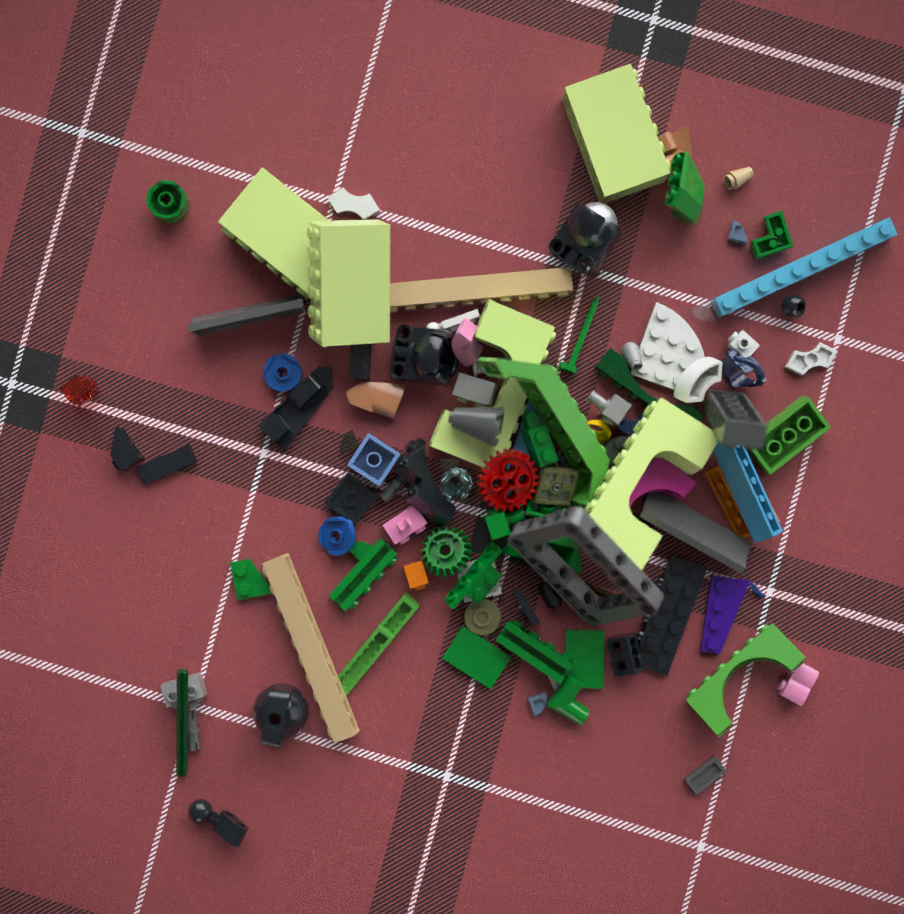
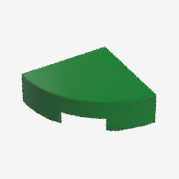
M355 542V546L350 552L357 559L361 560L373 546L367 542Z

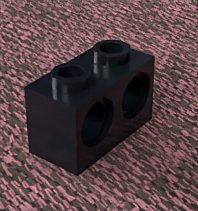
M372 343L351 345L349 378L351 380L370 381Z
M636 632L617 634L606 639L607 649L611 658V668L614 671L615 677L635 675L644 670Z

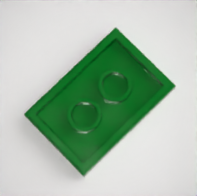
M465 626L461 627L442 659L489 689L493 687L511 658L509 654L471 632Z
M566 629L565 653L572 657L571 661L574 662L568 674L583 682L584 686L582 688L603 689L604 630Z

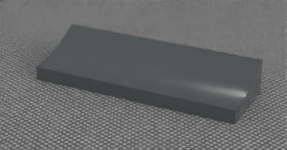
M298 294L193 317L192 322L187 325L190 333L199 336L308 312L305 298Z
M650 492L646 494L641 504L639 517L737 572L743 573L746 569L747 557L752 542L663 492Z

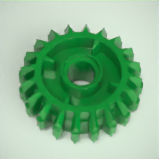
M445 526L444 531L441 527H438V533L431 530L433 536L429 537L426 535L425 538L428 542H422V546L425 548L420 550V553L424 555L421 557V560L425 562V568H429L431 574L436 571L437 577L442 572L444 578L448 577V573L455 577L454 571L456 570L461 574L460 567L462 566L466 569L468 566L464 562L471 561V558L467 556L472 554V550L468 549L472 546L470 542H467L469 538L463 536V531L457 532L456 527H453L451 531L448 526ZM446 548H450L451 552L448 555L443 556L442 551Z

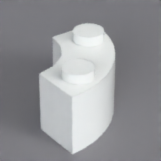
M705 357L692 363L685 369L676 383L674 397L685 403L703 401L707 389L712 384L721 381L723 362L712 357Z

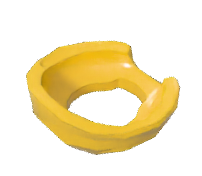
M590 420L587 422L589 427L590 425H596L603 429V431L592 429L597 434L599 443L610 441L612 433L604 421Z

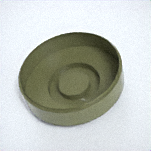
M484 598L479 605L474 601L469 603L464 613V620L471 632L477 635H488L499 626L501 614L498 606L493 601Z

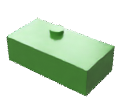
M800 396L766 423L767 429L763 449L746 450L760 470L765 474L771 475L831 427L809 397Z

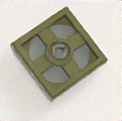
M554 466L541 467L540 477L537 481L539 485L535 488L537 492L534 493L532 501L535 504L570 506L579 475L578 469Z

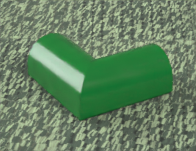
M782 211L762 217L768 235L750 241V250L756 260L794 247Z
M567 673L563 682L557 687L546 703L547 707L581 726L588 717L589 708L576 701L575 697L584 686V683Z

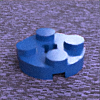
M286 353L274 355L267 360L264 366V378L272 389L279 392H289L299 385L302 379V367L299 361L292 355ZM284 367L287 368L286 372L288 375L280 378L278 370H283Z
M335 516L328 518L320 526L318 538L321 546L325 547L329 554L338 556L354 548L356 533L351 520ZM337 532L340 534L339 541L334 537V534Z

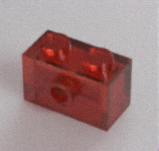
M76 374L59 388L71 404L81 406L89 402L100 392L97 388L98 383L91 376L87 377Z

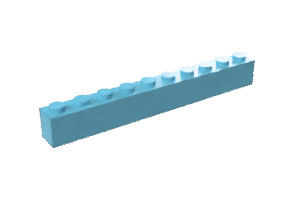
M890 217L720 295L710 302L717 317H723L898 235Z

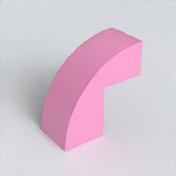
M467 318L461 321L452 340L454 354L466 367L477 362L484 346L473 339L477 326Z

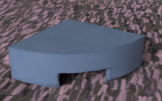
M733 220L727 240L747 244V234L739 222Z
M546 691L528 697L534 717L538 716L546 706Z

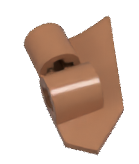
M689 125L673 133L667 132L658 136L659 142L662 141L665 148V159H668L670 164L674 155L681 151L688 152L692 158Z
M363 381L348 390L346 394L349 404L394 419L406 385Z

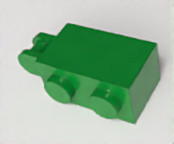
M524 412L522 420L525 428L521 429V433L530 459L535 462L533 466L543 467L558 461L546 424L539 422L535 412Z

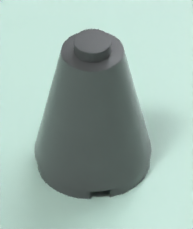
M502 407L455 408L454 411L450 412L448 422L451 423L452 428L496 447L499 439L496 437L502 431L505 412H503L504 408Z

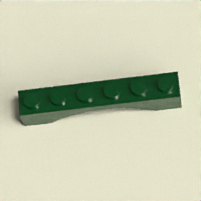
M609 348L595 366L598 370L596 373L604 379L607 377L613 381L612 384L619 390L624 389L629 392L628 396L634 401L640 400L644 403L643 407L645 409L653 401L657 402L658 399L646 393L634 380L628 368L626 358L612 348ZM672 404L699 422L704 416L689 404Z

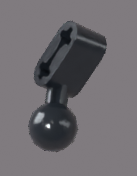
M205 799L195 800L189 806L188 815L194 823L202 824L208 821L214 824L213 830L227 843L235 847L240 846L249 827L236 815L226 810H222L220 814L213 811L211 804Z

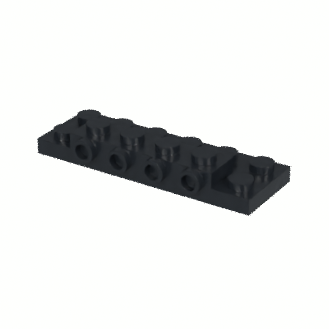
M673 555L669 556L663 575L658 577L656 586L664 595L662 603L656 615L643 617L645 624L636 636L644 668L668 676L707 568Z

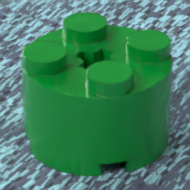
M161 180L147 192V206L159 220L166 223H175L182 221L188 213L190 206L189 198L186 192L175 182Z

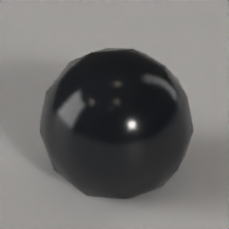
M799 295L787 296L781 305L782 312L790 319L799 318L805 312V300Z

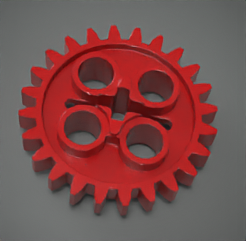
M504 448L503 454L497 450L496 457L490 454L491 461L484 460L483 462L486 467L479 468L483 471V474L477 475L481 481L476 484L482 487L478 492L484 494L481 498L487 501L490 507L493 505V508L496 510L500 507L503 512H505L506 508L513 511V506L520 509L521 502L527 505L525 499L532 500L533 498L530 493L537 492L533 486L539 485L535 481V479L540 477L537 473H534L538 470L536 466H533L535 462L529 459V455L524 454L521 450L516 452L514 448H511L510 453ZM510 463V467L504 470L505 465ZM524 474V478L518 482L519 477ZM498 478L497 484L492 486L493 480ZM512 490L511 495L506 497V493Z

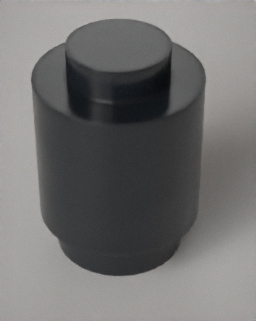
M547 582L538 586L539 594L547 608L551 607L554 610L563 605L561 596Z

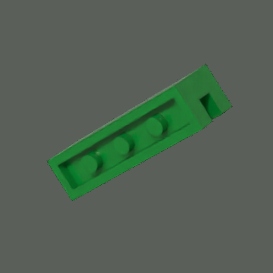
M380 538L329 594V597L340 604L344 611L348 608L352 610L359 603L357 598L361 594L365 596L372 588L370 586L371 582L374 579L378 581L385 574L382 570L387 565L391 567L398 559L395 557L398 552Z
M515 619L514 621L509 620L496 641L561 684L568 671L574 665V662L571 661L572 657L565 652L561 654L556 651V646L552 643L541 641L539 639L540 636L534 631L530 630L528 632L523 629L524 625Z

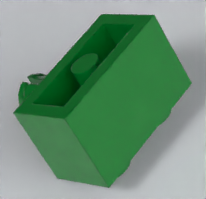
M522 508L507 514L499 509H491L487 511V515H484L492 540L510 535V524L526 520Z

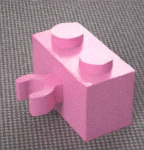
M411 506L383 524V527L394 544L399 542L402 545L410 540L409 535L413 532L419 534L425 530V525L428 522L422 513Z

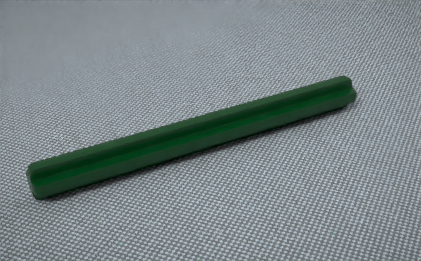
M179 669L177 672L176 775L178 777H185L188 772V670Z

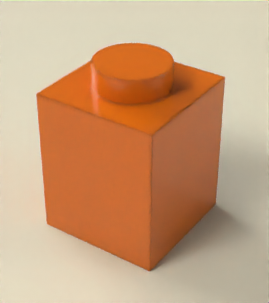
M420 560L404 565L410 589L415 588L416 591L426 588L429 580L423 561Z

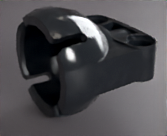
M407 324L400 325L396 331L390 364L391 376L401 381L437 386L449 384L451 382L450 378L454 377L459 363L452 349V340L455 334L442 329L410 326ZM410 330V335L407 338V332ZM403 368L404 372L400 375V371Z
M276 683L267 687L257 696L253 705V719L257 728L262 732L260 745L280 749L283 740L298 734L304 728L309 716V705L306 698L302 697V692L297 687L287 683ZM272 714H277L280 717L279 723L271 720Z

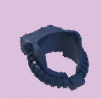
M736 349L729 350L725 355L727 358L722 360V371L728 378L731 387L737 389L741 386L749 388L763 386L766 382V377L760 364L750 356L746 358L743 355L737 356L736 354L739 351ZM753 371L756 375V380L747 378L743 373L748 374Z

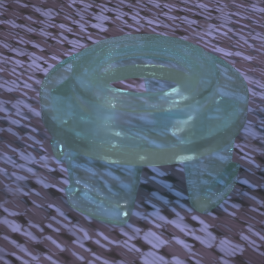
M462 468L447 469L441 476L442 494L448 500H451L453 495H460L461 499L464 500L470 494L469 490L472 486L471 475ZM458 475L462 483L458 485L453 484L450 481L451 476Z

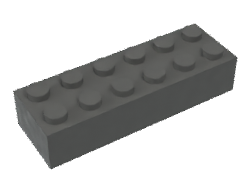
M707 389L703 412L721 444L728 448L744 446L748 450L763 449L767 424L747 395L740 392Z

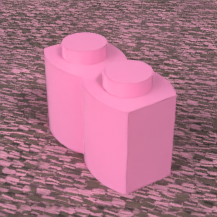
M802 664L792 674L786 669L788 674L785 679L779 682L777 687L779 695L800 706L806 701L810 689L819 675L817 670L805 664Z

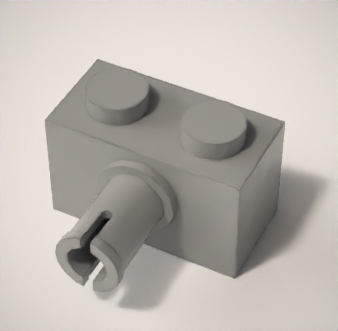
M594 390L586 400L600 409L598 414L601 417L600 421H604L609 427L610 425H618L632 406L616 394L606 400Z

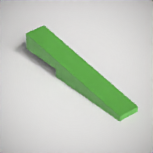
M406 592L338 675L346 696L419 608L420 603Z

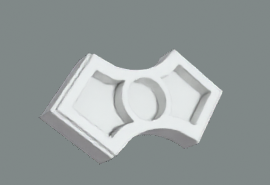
M344 187L327 197L338 215L351 212L359 215L362 220H366L380 211L370 194L354 196L348 193Z
M821 342L809 352L794 350L784 368L799 376H803L812 367L820 366L827 369L837 351Z

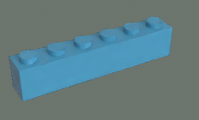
M719 440L713 452L754 543L772 538L783 532L747 450L744 446H736L735 448L725 447Z

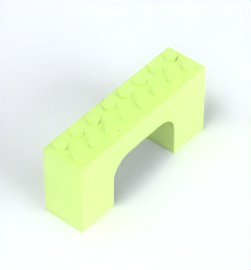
M489 300L485 304L473 339L500 350L507 359L511 358L512 361L540 364L542 361H545L548 355L546 348L549 343L553 342L556 333L553 332L554 326ZM514 377L504 379L493 406L504 408L503 412H505L502 431L496 437L499 439L496 447L452 428L451 423L448 422L450 411L444 409L429 445L485 468L486 465L483 461H491L490 454L496 457L497 450L502 454L504 448L509 450L512 443L509 439L511 434H515L518 429L519 423L517 420L526 409L524 402L527 396Z
M660 398L657 402L653 401L647 406L642 414L645 417L637 422L633 429L635 433L628 437L623 447L625 450L623 449L613 461L615 466L605 474L603 478L605 483L603 482L601 486H598L593 494L595 499L589 502L584 509L641 570L662 535L637 520L629 509L630 494L652 458H663L686 473L693 475L703 468L719 441L715 431L663 398Z

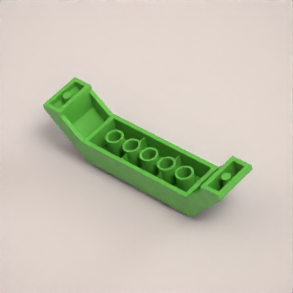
M480 357L477 361L487 376L498 378L514 377L537 414L543 423L546 424L548 431L570 466L578 469L579 475L570 506L585 509L586 505L595 499L593 494L598 486H601L603 482L605 483L603 478L608 471L610 459L606 455V449L598 442L597 434L587 424V418L577 408V402L569 395L567 386L559 379L558 371L551 365Z

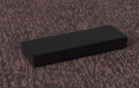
M191 444L137 466V470L143 484H148L198 461Z

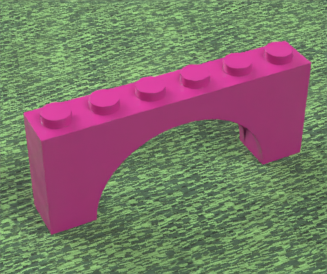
M652 458L630 494L629 507L639 496L650 492L667 493L680 500L687 495L696 483L679 467L668 460Z

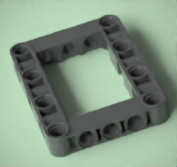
M572 507L542 517L518 522L508 538V543L590 625L597 626L599 624L649 615L654 616L658 612L664 598L663 593L582 508ZM567 536L571 537L583 548V551L593 562L608 574L613 583L625 593L599 598L546 542L551 540L558 541L560 538Z

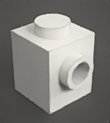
M744 330L738 333L735 331L727 339L729 343L726 345L731 351L733 349L739 351L736 354L737 356L743 355L745 358L751 356L760 346Z

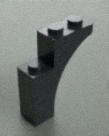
M420 437L406 444V451L399 458L395 472L411 484L407 490L408 495L405 501L435 525L441 527L450 523L457 507L446 499L435 485L426 462V441Z

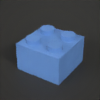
M368 433L347 466L380 487L402 454Z

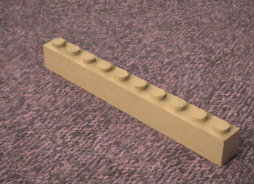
M571 267L390 283V312H397L398 308L412 311L420 306H424V309H433L435 305L442 304L443 307H453L454 303H462L463 306L473 305L475 301H481V304H486L489 300L500 299V302L512 301L511 298L529 300L531 299L530 296H538L539 299L549 298L552 294H557V297L569 296V293L573 291Z
M289 553L262 563L263 573L271 584L270 591L276 597L278 602L277 608L285 619V628L291 634V643L299 654V663L305 669L307 683L313 689V698L320 706L321 718L326 721L328 726L327 732L329 737L336 743L355 736L360 731L341 682L338 679L337 672Z

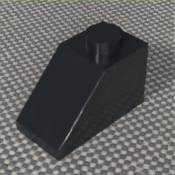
M116 427L110 455L113 459L112 464L117 470L128 471L145 457L124 428Z

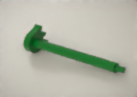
M596 295L595 300L592 301L569 363L560 362L557 369L576 375L578 368L574 366L598 307L600 296Z

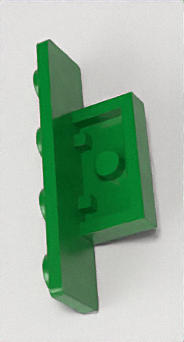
M491 542L484 549L481 556L473 562L471 568L459 579L456 586L448 592L444 602L452 610L456 608L465 596L479 605L503 576L491 566L502 552V549L494 542Z

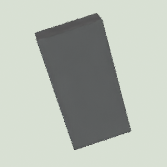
M713 755L687 775L684 780L695 794L698 795L727 771Z

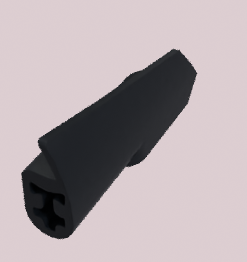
M319 366L258 424L283 451L287 449L332 391L333 379L331 368Z

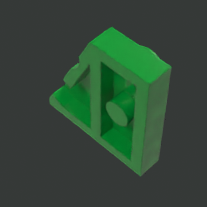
M251 559L230 562L237 600L271 594L270 585Z

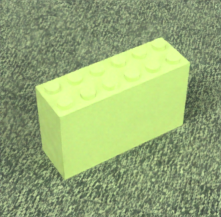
M631 64L569 85L564 88L561 98L599 203L603 204L663 183L672 170L669 160H666L664 156V145L662 141L659 142L658 128L651 121V109L649 105L645 104L644 90L638 85L637 71L632 68Z
M262 167L218 221L222 225L220 229L232 240L236 238V242L247 252L251 250V254L263 264L265 261L268 269L274 274L278 275L280 273L283 281L290 287L295 285L298 293L305 299L309 298L308 287L310 286V279L308 278L307 270L310 267V259L307 256V248L310 247V239L307 237V227H310V221L329 220Z
M380 220L310 221V227H307V237L310 239V247L307 248V256L310 259V267L307 270L308 278L310 279L308 297L311 298V306L308 307V315L311 318V325L308 327L309 336L322 347L390 342V224Z

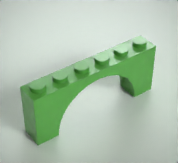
M773 623L762 627L759 631L760 634L755 639L753 637L744 644L745 648L741 651H735L730 656L731 660L727 664L722 663L718 666L717 672L712 677L710 675L701 682L702 686L700 688H694L687 695V703L719 738L733 726L732 721L726 714L723 696L727 681L738 668L755 661H769L781 665L792 674L806 661V657Z

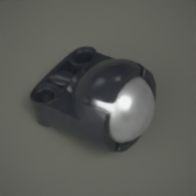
M578 202L571 210L556 237L550 241L548 249L551 254L571 268L590 278H594L600 273L601 266L619 241L623 230L617 226V217L609 206L599 202L586 205ZM592 263L591 268L587 270V266Z

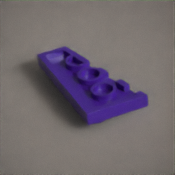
M716 575L710 576L700 651L721 653L750 583L749 580Z

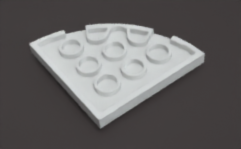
M656 302L639 347L643 367L638 371L631 369L630 372L632 376L675 391L676 383L685 369L695 361L705 358L700 341L689 324L676 312Z

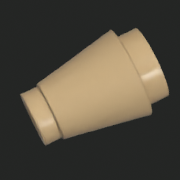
M751 167L728 172L724 176L725 186L729 190H736L754 176Z

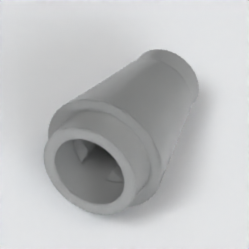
M634 342L624 344L621 348V355L626 358L633 371L640 370L643 365L639 346Z

